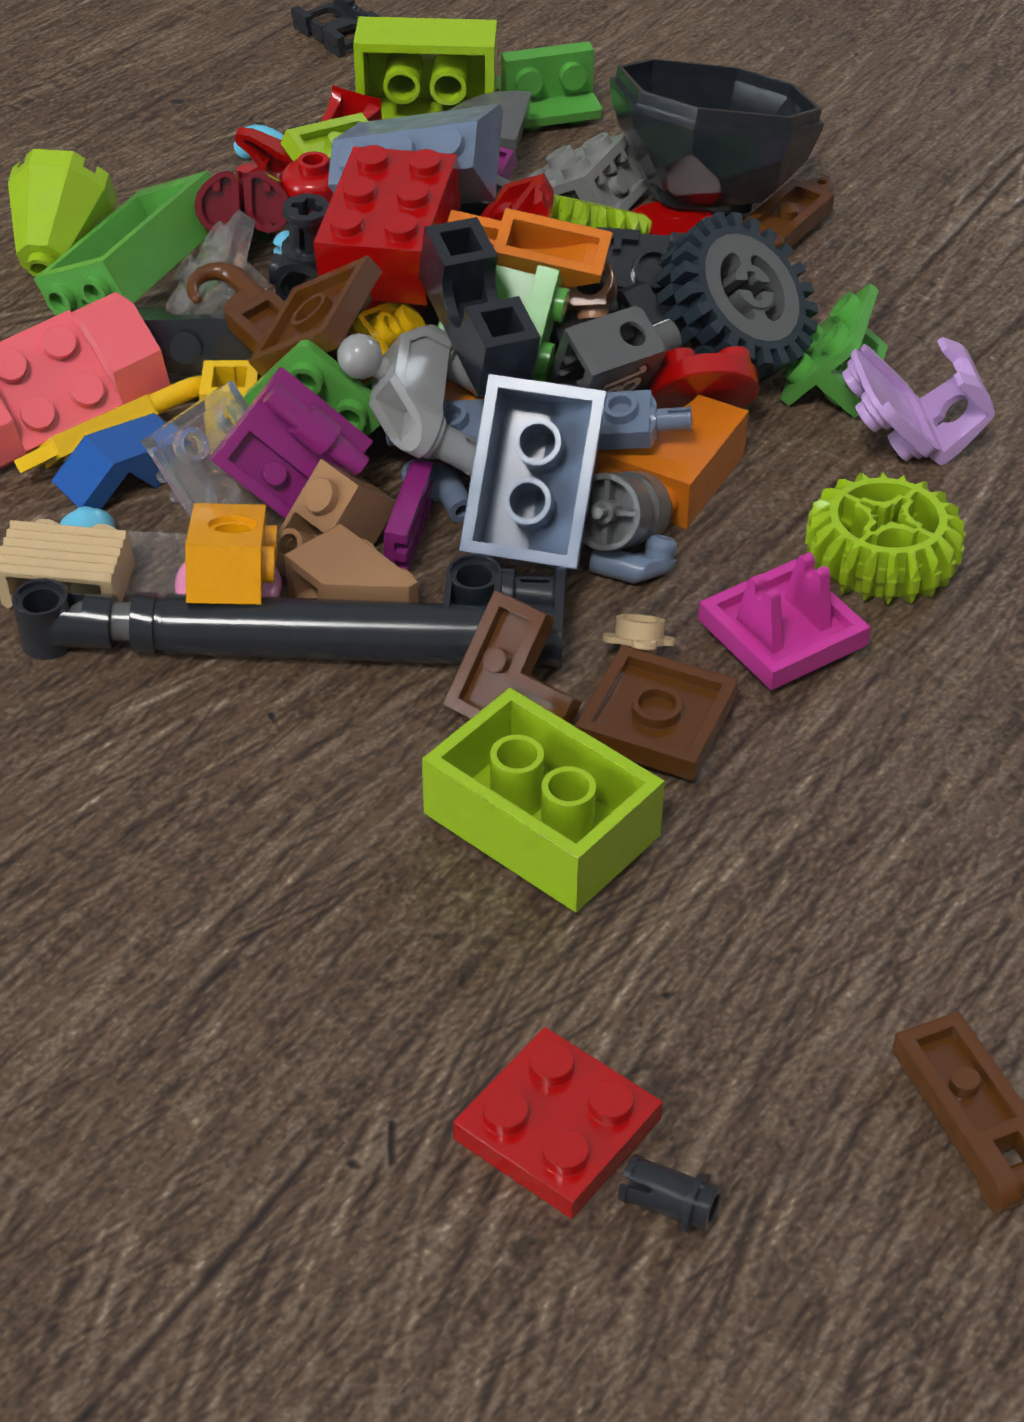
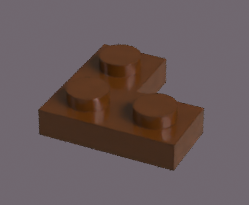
M494 590L443 705L471 719L508 688H512L572 725L582 701L530 676L556 618L514 597Z

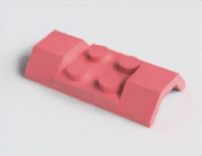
M114 292L73 312L67 310L0 341V470L15 463L14 460L36 450L46 440L58 433L171 385L161 349L133 302Z

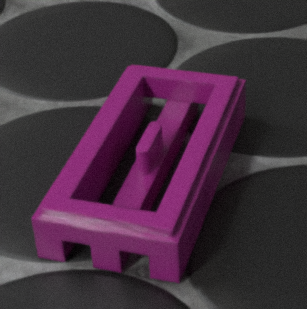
M414 459L413 463H410L384 531V556L399 568H405L408 571L410 570L432 509V498L430 496L433 490V480L430 479L433 474L434 463Z

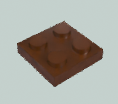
M367 255L293 287L248 361L250 365L263 376L301 340L314 342L330 356L336 354L341 342L351 335L348 330L357 315L362 313L371 303L373 296L370 292L379 279L382 270Z
M621 645L574 726L635 763L694 781L737 698L739 680Z

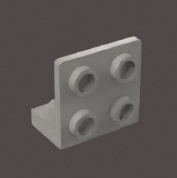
M607 132L598 134L586 141L582 147L574 150L571 145L558 148L545 158L548 164L544 168L526 177L544 173L556 195L575 190L580 200L629 210L648 189L646 180L623 133L613 137H609Z

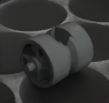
M644 471L595 474L593 476L582 542L596 550L610 551L645 545L646 539L654 534L662 535L671 517V500L663 483L652 474Z

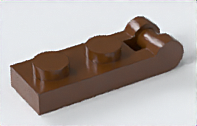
M957 1011L896 1033L892 1048L893 1054L976 1176L980 1193L987 1206L995 1213H1001L1019 1206L1024 1195V1102L964 1017ZM1014 1148L1023 1161L1010 1166L1001 1152Z

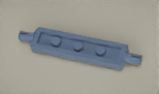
M651 390L607 392L598 450L651 448L659 432L692 431V406L658 409ZM484 399L444 401L443 416L446 418V424L478 440ZM386 435L387 445L389 447L395 446ZM430 455L429 457H427V458H425V459H438V458H436V457Z

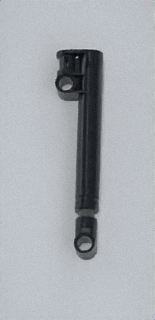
M477 553L465 554L455 558L448 566L443 603L262 596L261 605L186 603V594L168 593L166 596H161L160 593L135 592L131 602H118L115 594L67 592L65 586L57 580L39 578L24 582L16 588L12 595V604L21 647L25 654L40 660L61 657L72 648L114 649L117 642H130L134 653L157 654L159 651H164L165 654L461 665L494 590H497L556 618L534 668L562 669L566 567H556L553 576L517 574L515 568H500L498 562L487 555Z

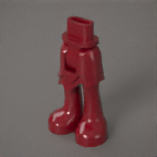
M228 170L217 173L204 182L196 193L194 207L199 222L209 231L219 233L230 230L238 222L240 212H245L249 222L258 231L271 233L280 230L287 224L288 220L283 216V203L289 197L282 186V172L253 171L243 173L236 171L233 173Z

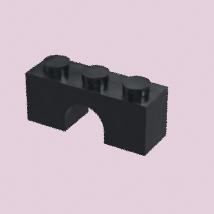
M478 217L424 227L418 277L478 397L486 393L489 374L533 380L541 337L519 296L499 300L495 279L498 255Z
M217 306L215 311L195 315L165 313V307H136L161 349L167 373H202L204 360H250L253 352L228 329L224 318L225 306Z

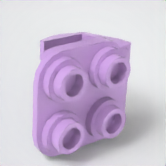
M944 337L937 340L941 351L953 363L957 373L953 375L954 377L921 398L868 345L863 344L859 350L854 349L850 353L851 359L847 362L848 368L842 372V376L849 388L862 399L855 406L859 416L873 432H877L882 427L886 430H889L891 427L894 428V431L888 434V440L898 455L907 462L913 457L917 459L930 457L939 465L948 463L995 416L990 395L982 383L974 362L967 349L958 342ZM962 399L968 400L967 409L959 419L949 423L942 422L938 425L945 418V414L952 404Z

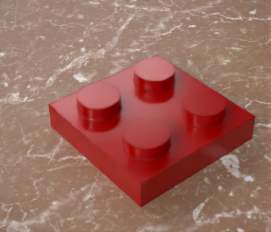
M544 1027L453 1121V1139L558 1211L573 1219L661 1120L663 1101Z

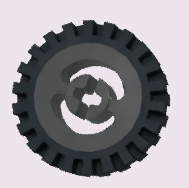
M724 212L714 213L710 218L707 216L678 238L666 249L668 252L661 257L658 265L663 269L656 274V284L665 288L657 294L659 305L672 306V309L664 314L663 318L664 320L670 319L675 324H679L682 329L680 332L682 345L690 341L695 346L693 350L696 355L718 353L722 349L732 346L747 348L750 351L751 363L757 368L758 380L761 383L805 354V350L810 348L814 341L810 336L817 332L818 322L810 318L818 313L817 302L805 299L815 291L812 282L800 283L798 277L806 272V269L801 261L791 266L786 258L793 252L792 248L787 243L777 248L774 242L778 234L770 227L759 234L760 221L752 217L743 222L741 213L731 212L726 217Z

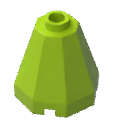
M32 149L26 155L24 163L21 165L19 161L11 170L8 189L16 255L21 267L34 277L114 212L117 207L118 199L109 173L98 166L95 173L85 168L86 158L74 151Z

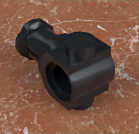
M303 193L298 196L289 197L283 203V216L289 223V236L282 242V254L275 253L269 266L270 285H275L276 294L282 300L287 299L293 287L318 277L314 240L330 204L323 196Z

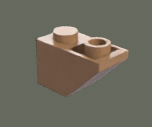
M320 459L277 532V561H275V567L286 577L285 554L340 523L361 539H366L374 545L387 524L396 501L362 476H354L348 470Z
M341 523L285 554L288 597L419 602L420 588L414 576L407 569L399 568L378 552L371 542L361 539Z

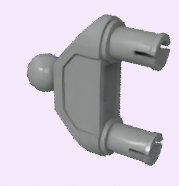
M430 324L402 333L384 355H382L379 343L370 335L357 333L345 338L337 351L340 369L350 378L366 379L373 376L369 406L392 443L416 458H427L432 455L464 471L466 475L472 476L477 439L446 424V418L443 416L446 379L472 392L476 397L478 395L446 331Z

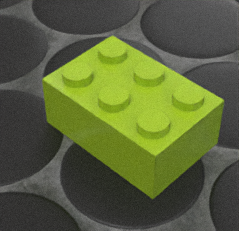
M358 16L353 42L356 93L381 99L382 120L448 111L468 99L497 92V20Z
M508 688L422 758L424 814L575 913L661 836L664 780L512 688Z

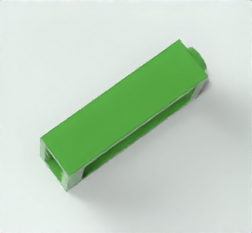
M209 171L137 191L38 274L34 281L55 316L67 310L73 312L114 292L135 303L211 235L213 231L207 230L199 222L194 207L196 193L204 182L211 178Z

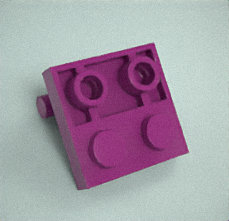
M279 367L208 459L285 519L320 459L344 468L356 476L369 461V457L364 452L373 441L287 370Z

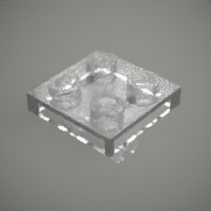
M238 210L226 224L219 221L213 226L204 240V249L197 257L189 254L175 273L174 280L178 282V287L166 305V309L171 312L170 314L195 315L215 311L217 306H225L227 301L237 293L225 282L208 281L199 287V293L202 297L201 303L194 304L187 296L186 282L191 273L207 263H233L245 270L266 290L267 280L247 261L255 220L241 210Z
M233 381L219 386L141 440L160 470L156 474L157 480L160 483L167 482L172 489L168 493L172 502H180L190 518L194 503L257 504L261 501L208 459L249 407Z

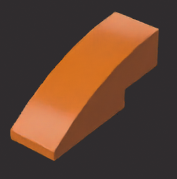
M505 208L502 221L455 210L450 212L448 222L478 217L498 255L497 265L531 274H536L538 265L560 270L564 281L563 288L595 284L601 281L613 232Z

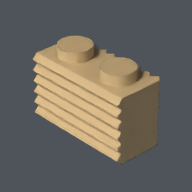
M38 519L34 522L10 520V529H7L6 537H3V546H0L1 604L8 609L13 606L12 595L16 588L24 582L39 578L57 580L65 586L67 592L115 594L118 602H123L135 566L129 531L117 530L106 524L81 527L60 525L50 519Z

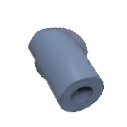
M414 458V459H416V460L425 461L424 459H421V458ZM414 459L408 461L402 468V481H404L410 463H413ZM434 464L433 474L430 479L433 480V490L430 496L432 502L443 504L452 521L464 522L469 493L459 475L452 468L441 464Z
M654 534L646 539L645 552L629 553L618 549L610 551L593 549L589 562V571L633 584L670 573L677 562L673 558L677 550V542L669 536Z

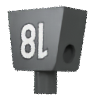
M637 306L571 326L564 330L545 382L607 392L646 390L651 379L659 370L666 352L682 347L680 332L675 323L670 319L652 325L643 309Z

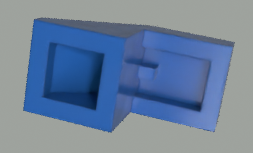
M152 413L85 435L51 481L78 508L88 506L101 509L129 472L153 487L158 488L190 446V443L160 416Z

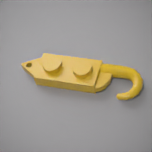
M201 376L183 379L58 433L46 440L36 450L14 460L20 474L45 465L48 469L63 461L65 462L85 435L152 413L159 415L198 397Z

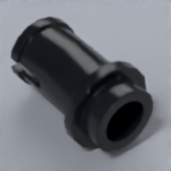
M634 1154L630 1158L622 1177L631 1180L629 1185L625 1183L620 1184L618 1192L619 1201L624 1203L630 1202L681 1222V1230L687 1233H691L695 1227L704 1231L710 1229L722 1197V1187L710 1183V1174L700 1172L696 1177L644 1159V1156Z

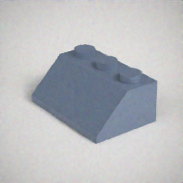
M500 104L357 123L333 140L328 187L333 193L335 192L353 146L378 145L385 149L409 151L430 149L438 153L457 154L461 204L495 200L503 108Z
M493 374L488 375L459 547L461 553L464 555L473 553L483 554L495 559L498 563L521 567L547 569L566 567V570H578L607 391Z

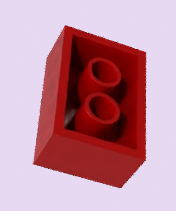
M378 145L353 146L314 240L318 277L369 255L382 270L379 279L370 292L373 296L372 301L427 305L429 297L418 277L424 227L447 223L451 210H461L457 154L438 153L430 149L409 151L385 149Z

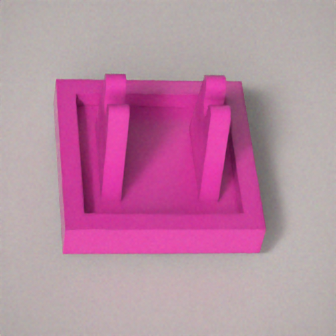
M811 552L799 556L797 560L794 559L763 574L751 577L745 582L699 602L698 620L771 691L867 646L869 642L871 627L830 591V571L826 566L815 570V559Z

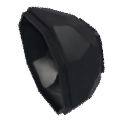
M650 58L618 65L616 76L610 78L611 102L618 123L646 180V185L661 203L675 208L724 213H750L753 204L763 202L808 160L824 126V122L820 120L822 109L794 83L739 67Z

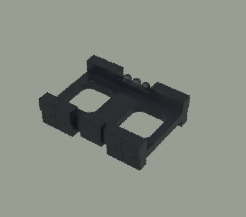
M333 0L329 4L309 11L304 10L298 5L291 8L293 27L305 36H312L319 42L324 43V48L338 58L344 57L346 50L354 48V38L344 39V35L341 33L356 29L358 16L381 17L372 10L367 12L355 4V0ZM327 13H333L340 17L326 23H321L314 19Z

